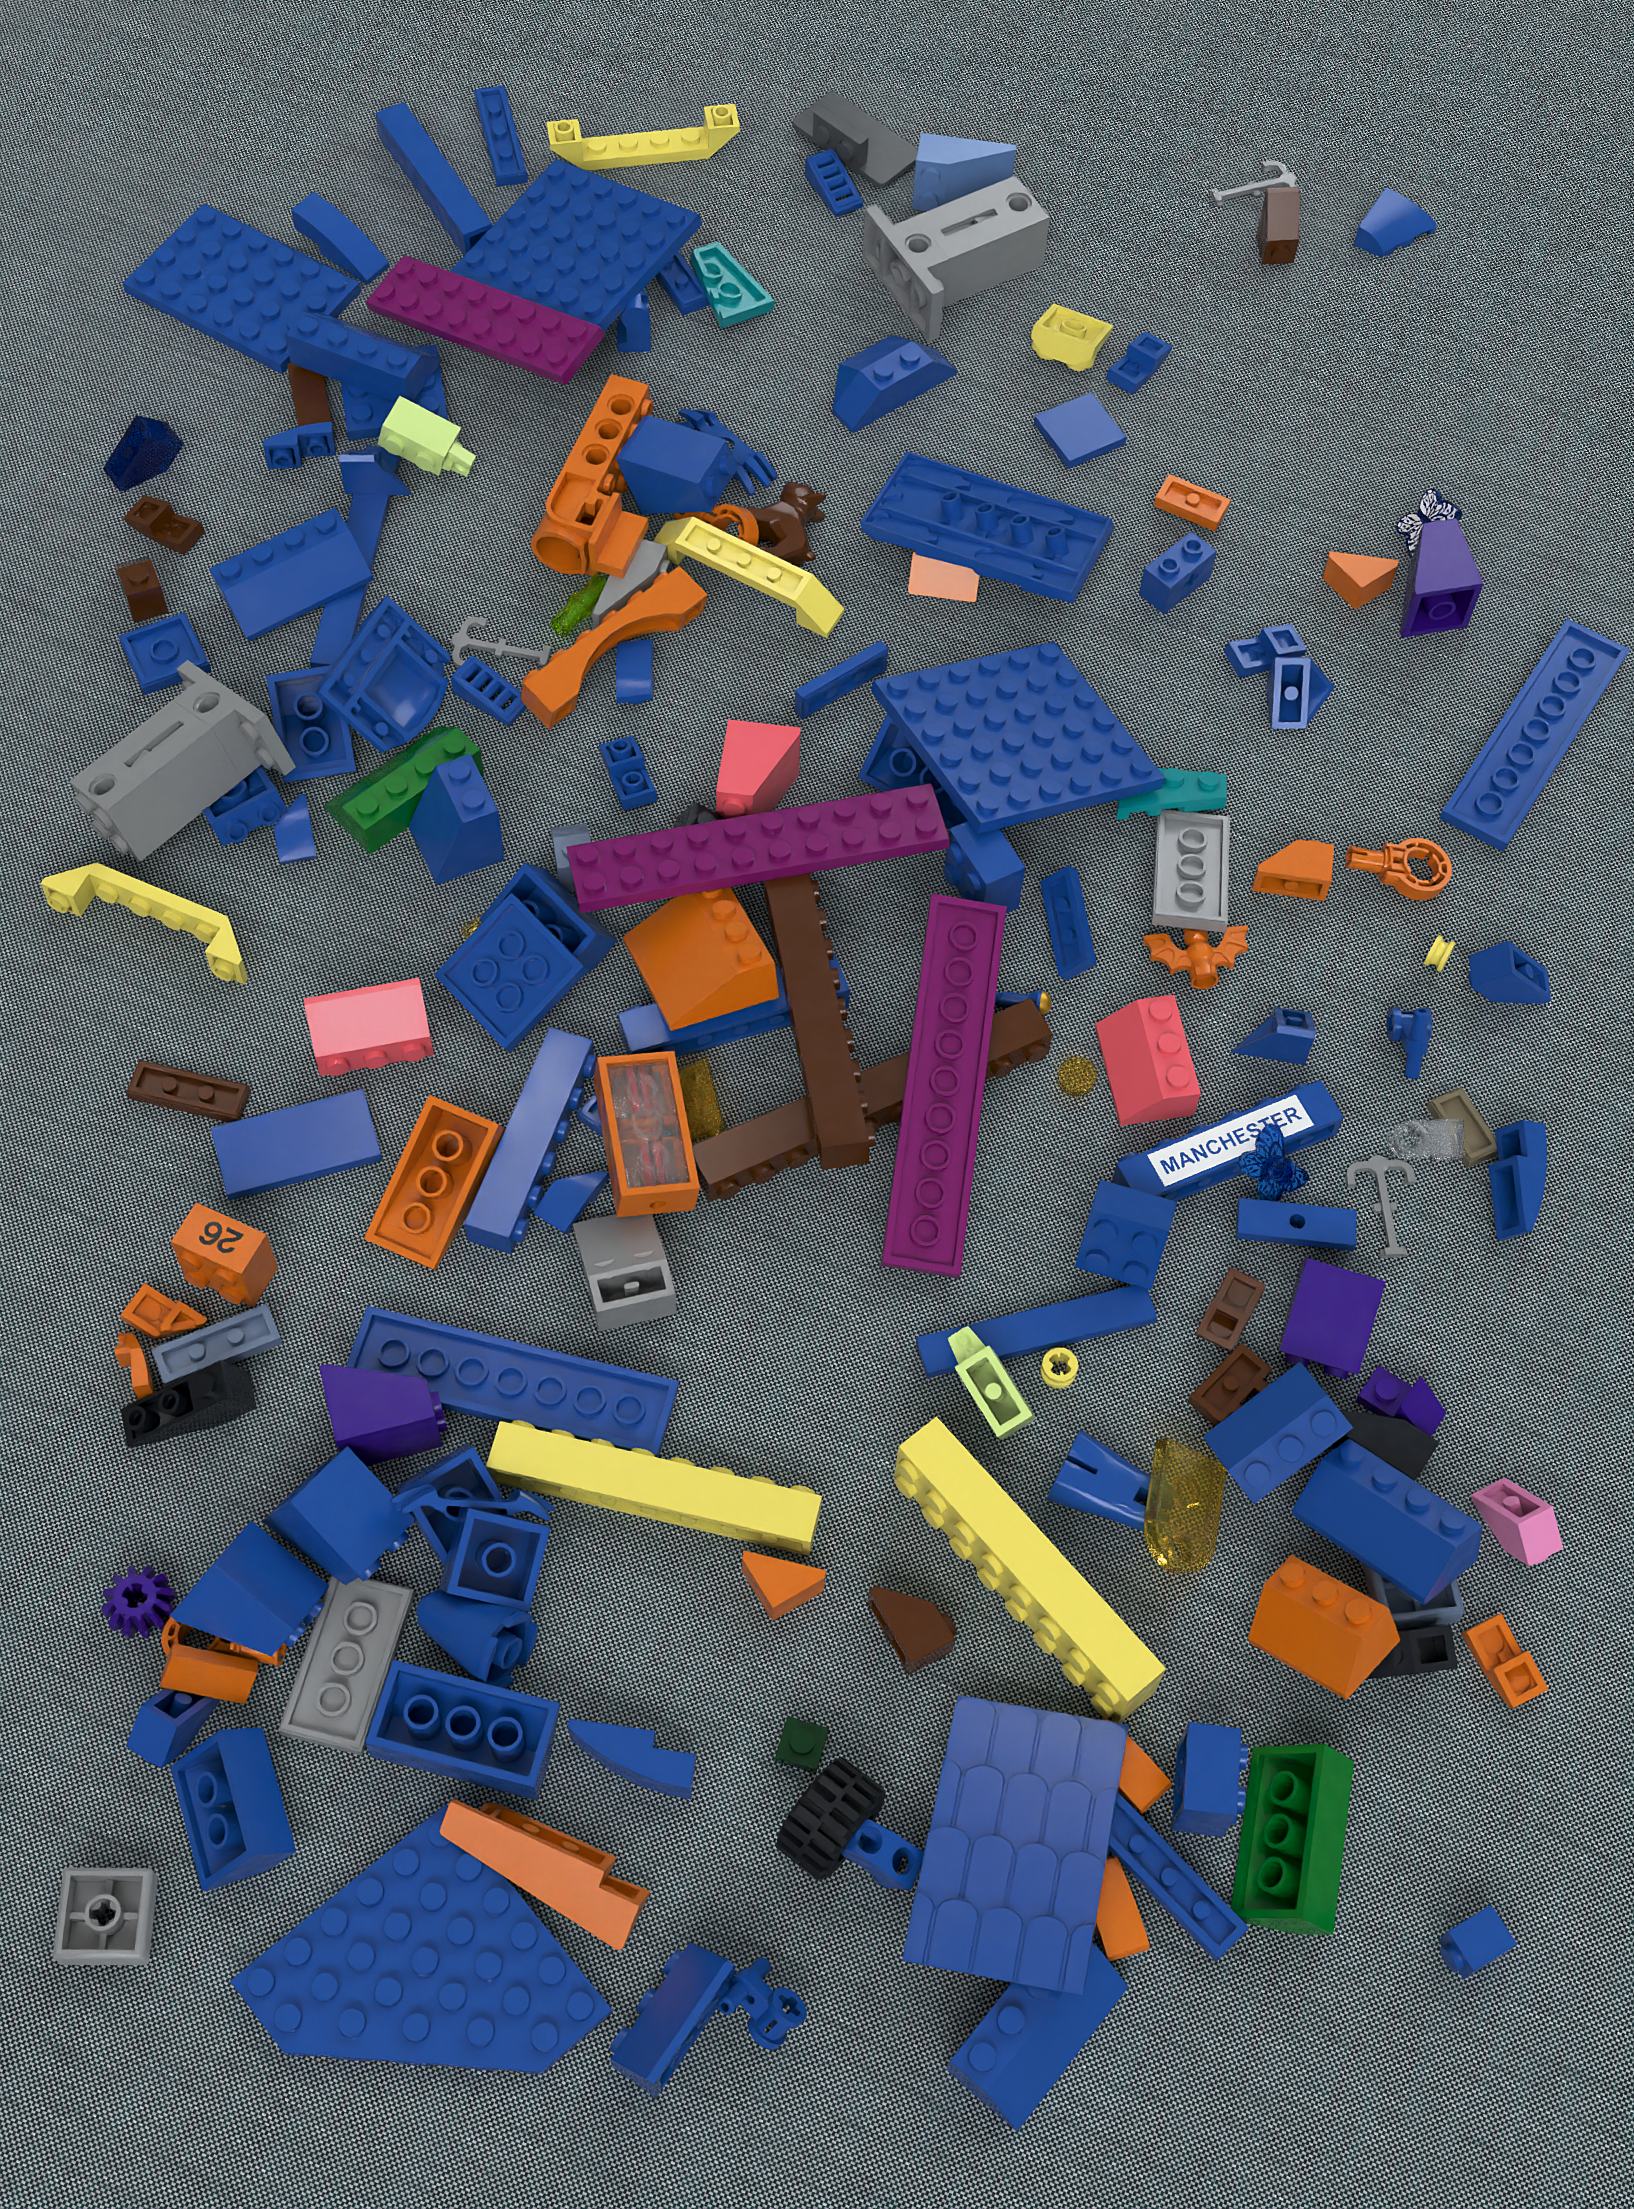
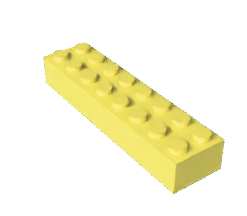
M937 1416L898 1447L894 1474L896 1478L894 1481L900 1492L908 1499L913 1497L923 1508L922 1514L933 1528H941L947 1534L953 1551L961 1559L966 1560L968 1558L978 1569L977 1575L984 1586L990 1591L995 1589L1006 1600L1005 1607L1010 1615L1020 1623L1024 1621L1033 1630V1638L1037 1645L1045 1653H1053L1063 1664L1061 1668L1065 1676L1075 1686L1082 1685L1092 1696L1090 1701L1093 1707L1102 1717L1106 1719L1110 1717L1114 1722L1121 1723L1155 1693L1166 1670L1164 1665Z

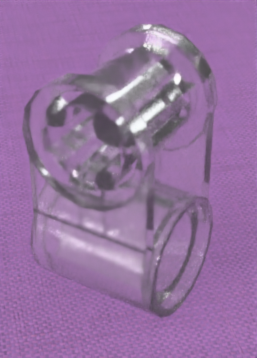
M1442 1118L1404 1121L1389 1133L1387 1139L1388 1148L1393 1155L1402 1159L1463 1160L1465 1159L1464 1120ZM1407 1131L1408 1136L1416 1140V1143L1409 1146V1148L1408 1143L1401 1141L1400 1138Z

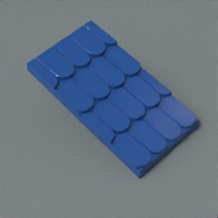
M906 451L860 521L862 532L868 534L873 540L913 549L916 555L973 569L978 575L1020 585L1023 591L1070 603L1075 602L1078 593L1088 578V574H1090L1098 559V555L1101 554L1108 541V537H1110L1114 530L1112 518Z
M958 1695L902 1961L1084 1996L1129 1725Z

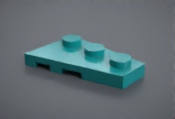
M718 241L692 250L690 261L721 328L773 311L775 300Z
M1158 768L1165 777L1162 789L1118 799L1116 820L1129 819L1130 813L1146 811L1147 816L1161 815L1162 809L1177 808L1184 813L1225 808L1227 800V775L1210 771L1196 772L1177 768Z

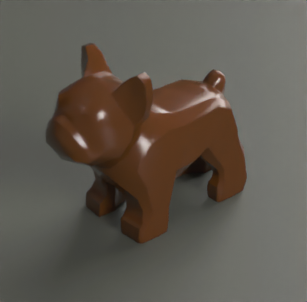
M786 482L780 494V501L762 509L755 508L754 506L746 507L757 521L759 530L758 542L771 541L774 547L770 548L767 546H760L758 548L796 567H799L806 561H814L816 554L809 549L804 526L807 522L817 523L825 519L824 513L816 507L825 500V492L813 493L807 484Z

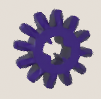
M129 1565L128 1577L122 1579L120 1575L113 1574L112 1580L116 1588L103 1589V1596L109 1602L102 1605L101 1610L105 1617H110L108 1625L113 1631L122 1629L125 1638L131 1639L139 1630L141 1636L148 1639L150 1627L153 1625L157 1629L163 1630L165 1624L161 1617L170 1616L175 1610L170 1602L176 1599V1593L173 1588L167 1587L169 1580L165 1574L161 1573L155 1576L154 1569L147 1565L139 1575L136 1568ZM145 1597L146 1601L141 1605L139 1598ZM137 1600L138 1607L133 1608L132 1603Z

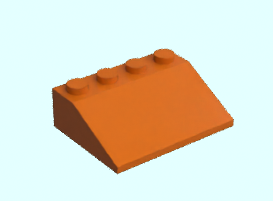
M730 887L675 896L623 936V942L670 1031L779 998L775 962Z

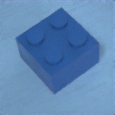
M968 821L950 828L949 848L945 849L946 860L945 866H943V874L950 886L955 885L961 895V899L1007 906L1006 913L1019 908L1026 867L1002 831L996 829L977 834Z
M1100 1179L1075 1267L1151 1290L1170 1231L1177 1202Z
M460 1506L439 1588L449 1594L530 1612L551 1527L482 1509Z
M1195 1722L1187 1724L1176 1746L1171 1831L1223 1837L1231 1825H1236L1238 1814H1243L1246 1797L1245 1787L1238 1786L1240 1770L1245 1771L1248 1758V1745L1241 1743V1728Z

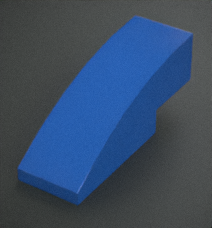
M311 193L291 209L295 230L317 243L322 256L365 284L371 283L390 267L389 261L370 239L343 213L317 193Z
M1521 1120L1495 1130L1499 1162L1488 1165L1496 1235L1499 1241L1532 1232L1538 1217L1544 1195L1547 1172L1546 1127L1543 1123Z
M569 1719L568 1731L570 1739L588 1756L611 1772L659 1793L691 1800L696 1770V1754L657 1749L656 1733L653 1730Z

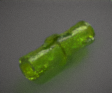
M594 575L578 593H573L568 598L569 602L550 620L553 630L557 634L561 632V636L566 637L583 618L587 619L593 613L592 609L597 604L607 581L603 577L600 579L599 575Z

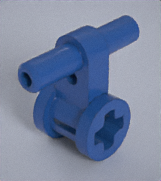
M1390 1007L1386 1021L1389 1041L1401 1040L1403 1048L1407 1053L1404 1074L1407 1078L1416 1079L1420 1076L1422 1058L1428 1051L1432 1032L1430 1008L1420 1007L1414 1011H1400L1399 1007Z
M759 1957L748 1969H741L730 1980L729 1989L718 2000L717 2005L718 2009L726 2015L732 2014L741 2005L751 2015L748 2020V2030L752 2038L763 2048L775 2050L786 2040L787 2031L790 2028L799 2027L806 2019L807 2010L802 1999L794 1991L784 1987L773 1991L763 1981V1978L771 1970V1964L766 1958ZM786 2005H789L790 2008L785 2013L782 2009ZM770 2024L771 2030L765 2032V2028Z

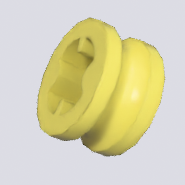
M1438 935L1426 957L1424 965L1429 966L1433 964L1437 968L1436 971L1441 973L1456 942L1446 943L1443 940V936Z
M1057 1347L1049 1350L1045 1354L1041 1365L1040 1374L1043 1381L1053 1388L1061 1389L1068 1387L1073 1383L1078 1371L1077 1358L1066 1348ZM1055 1361L1056 1365H1058L1059 1361L1066 1363L1065 1372L1067 1374L1064 1375L1063 1371H1060V1375L1054 1374L1052 1372V1362Z

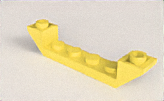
M735 104L704 107L703 127L581 138L578 119L546 122L550 149L586 171L709 159L740 131Z
M695 517L666 522L653 540V542L667 545L668 560L676 565H679L685 555L796 608L797 624L825 638H828L844 614V607L813 574Z
M97 862L45 877L40 883L47 903L58 912L66 913L68 911L81 917L95 895L107 903L113 904L117 902L129 907L132 912L139 916H151L161 920L164 925L173 930H185L194 934L202 942L209 944L205 950L206 957L212 973L218 978L225 981L232 979L242 984H245L248 979L228 916Z

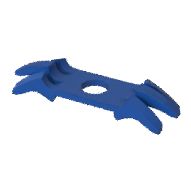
M684 408L678 411V414L690 423L676 422L675 424L691 429L695 427L700 432L725 439L734 445L731 453L736 459L738 469L733 478L741 483L751 497L756 494V490L745 470L756 477L766 488L771 486L769 478L773 481L778 478V475L760 451L755 452L721 424L714 412L706 409L690 410Z
M431 1484L407 1489L390 1500V1503H397L395 1510H401V1513H409L422 1506H430L442 1513H445L447 1506L499 1508L500 1513L505 1512L509 1517L516 1513L527 1511L535 1517L550 1521L549 1513L546 1510L555 1512V1507L543 1498L519 1489L514 1490L507 1499L438 1496L434 1486L432 1487Z

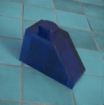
M136 415L106 462L103 470L118 490L125 492L167 471L184 443L167 422Z

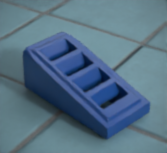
M833 149L825 150L806 159L805 177L835 217L863 207L862 198ZM846 195L848 197L840 201H836V199Z
M473 655L451 677L452 690L455 695L508 727L528 708L520 699L521 692ZM484 684L487 685L482 692L479 691ZM497 692L500 693L494 701L490 700ZM508 699L512 700L513 702L504 711L501 707Z

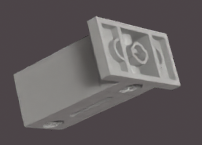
M1016 176L893 225L891 218L888 215H884L877 204L865 209L862 257L923 336L930 342L940 337L943 307L1044 265L1050 216L1048 211L1041 207L1034 199L1030 189L1024 186Z
M188 660L177 668L184 681L181 684L183 692L69 781L77 793L73 797L74 801L85 814H91L94 821L90 824L95 832L103 840L109 838L113 846L122 855L129 853L139 862L260 765L267 769L273 767L284 776L296 767L265 713Z

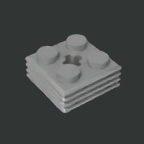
M65 1868L62 1876L53 1958L61 1965H147L150 1957L158 1884L156 1873L151 1868ZM106 1907H110L116 1915L114 1919L109 1920L107 1925L103 1926L96 1920L97 1915H104Z

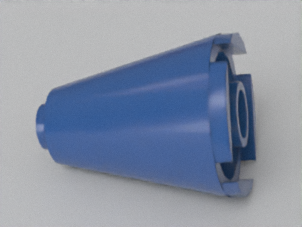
M437 1589L432 1593L426 1594L420 1600L416 1610L419 1627L477 1682L505 1689L515 1680V1678L510 1676L511 1672L517 1664L523 1668L525 1667L536 1643L538 1625L531 1621L534 1616L520 1609L446 1593L442 1589Z

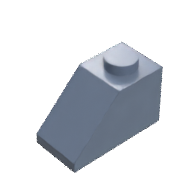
M587 823L550 828L558 881L568 891H575L566 847L591 842Z

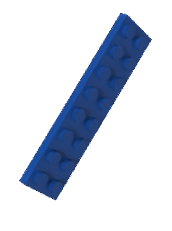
M1567 618L1443 808L1439 819L1504 852L1625 661L1630 649Z
M371 1306L366 1308L346 1367L425 1378L429 1392L438 1391L442 1409L496 1422L511 1423L514 1420H520L532 1424L537 1430L550 1433L555 1429L563 1430L573 1434L576 1439L589 1442L592 1439H602L612 1443L615 1448L631 1451L633 1448L645 1449L652 1452L657 1458L660 1455L679 1390V1381Z

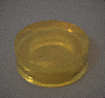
M1072 1057L1061 1064L1057 1077L1058 1085L1063 1092L1070 1096H1085L1093 1090L1097 1072L1089 1060L1081 1057Z

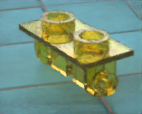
M704 1057L678 1071L692 1141L703 1135L711 1138L726 1130L713 1082V1074L710 1070L708 1058Z

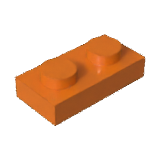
M1169 474L1155 497L1154 506L1216 531L1229 509L1231 499Z

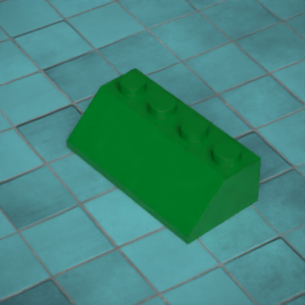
M438 726L324 804V808L369 854H372L409 828V823L435 766L471 754L481 776H483L481 750L458 727Z
M1326 1744L1253 1747L1231 1909L1244 1923L1292 1934L1333 1935L1354 1761Z

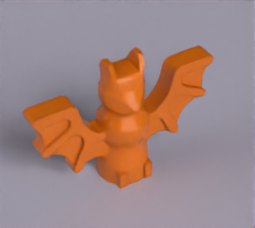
M1248 926L1227 927L1226 933H1223L1221 943L1215 948H1212L1207 943L1209 937L1205 930L1183 928L1184 942L1187 945L1186 950L1177 948L1172 943L1168 934L1165 933L1145 935L1143 944L1150 950L1151 962L1158 961L1165 964L1170 971V975H1174L1179 970L1189 971L1192 987L1208 989L1215 986L1219 981L1217 967L1226 966L1229 969H1233L1236 956L1247 952L1248 943H1246L1245 937L1248 933Z

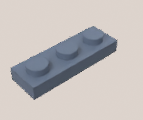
M266 1303L152 1348L151 1351L163 1383L167 1387L219 1360L233 1364L283 1343Z

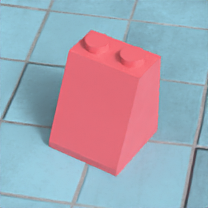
M728 719L716 788V814L729 819L769 812L775 808L799 775L800 727Z

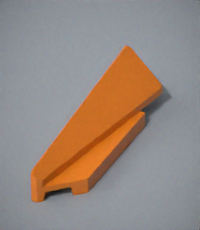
M452 1799L449 1803L440 1828V1834L614 1949L621 1950L625 1946L649 1897L650 1891L609 1875L616 1860L615 1856L499 1803L484 1802L480 1811L459 1800Z

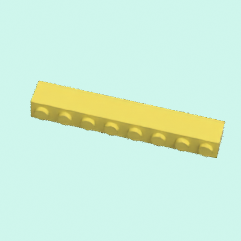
M514 1420L511 1423L499 1422L486 1464V1469L495 1483L810 1556L821 1512L822 1496L815 1494V1491L805 1486L782 1487L775 1485L774 1481L765 1477L753 1476L751 1479L735 1476L734 1472L723 1467H712L709 1470L696 1467L693 1462L684 1458L674 1457L671 1460L657 1458L652 1452L645 1449L633 1448L631 1451L615 1448L612 1443L602 1439H592L589 1442L576 1439L573 1434L563 1430L555 1429L551 1433L537 1430L532 1424L520 1420Z

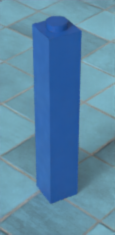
M404 102L376 112L380 140L465 256L482 236L493 227L492 222Z

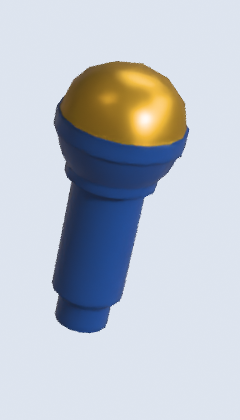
M1043 990L1029 992V994L1002 991L1001 993L996 992L995 1004L1005 1007H1011L1031 998L1041 1015L1049 1012L1052 1001L1050 995Z

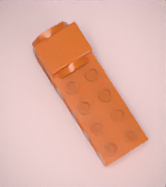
M613 374L610 375L547 497L546 511L531 540V548L534 555L548 568L569 575L586 574L596 578L600 576L601 572L592 570L590 567L588 542L613 492L625 493L628 488L616 457L643 416L652 415L654 402L650 400L648 384Z

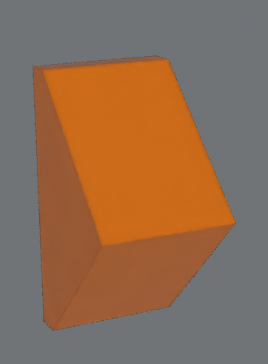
M1329 551L1323 571V579L1356 610L1391 588L1398 568V560Z
M744 1551L742 1573L772 1621L822 1593L824 1590L826 1570Z

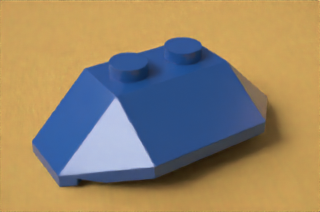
M890 335L839 364L832 413L853 434L957 374V369L937 349L909 339Z

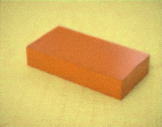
M173 1643L161 1674L160 1687L245 1704L257 1675L258 1661Z

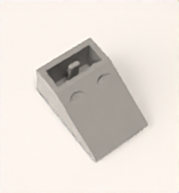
M616 1214L572 1223L598 1332L677 1314L676 1292L652 1214L619 1218L616 1217Z

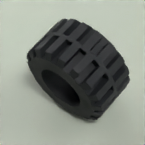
M844 1757L835 1760L815 1778L797 1801L778 1833L776 1848L817 1881L829 1877L846 1860V1857L841 1853L854 1834L867 1819L874 1821L883 1806L886 1790Z

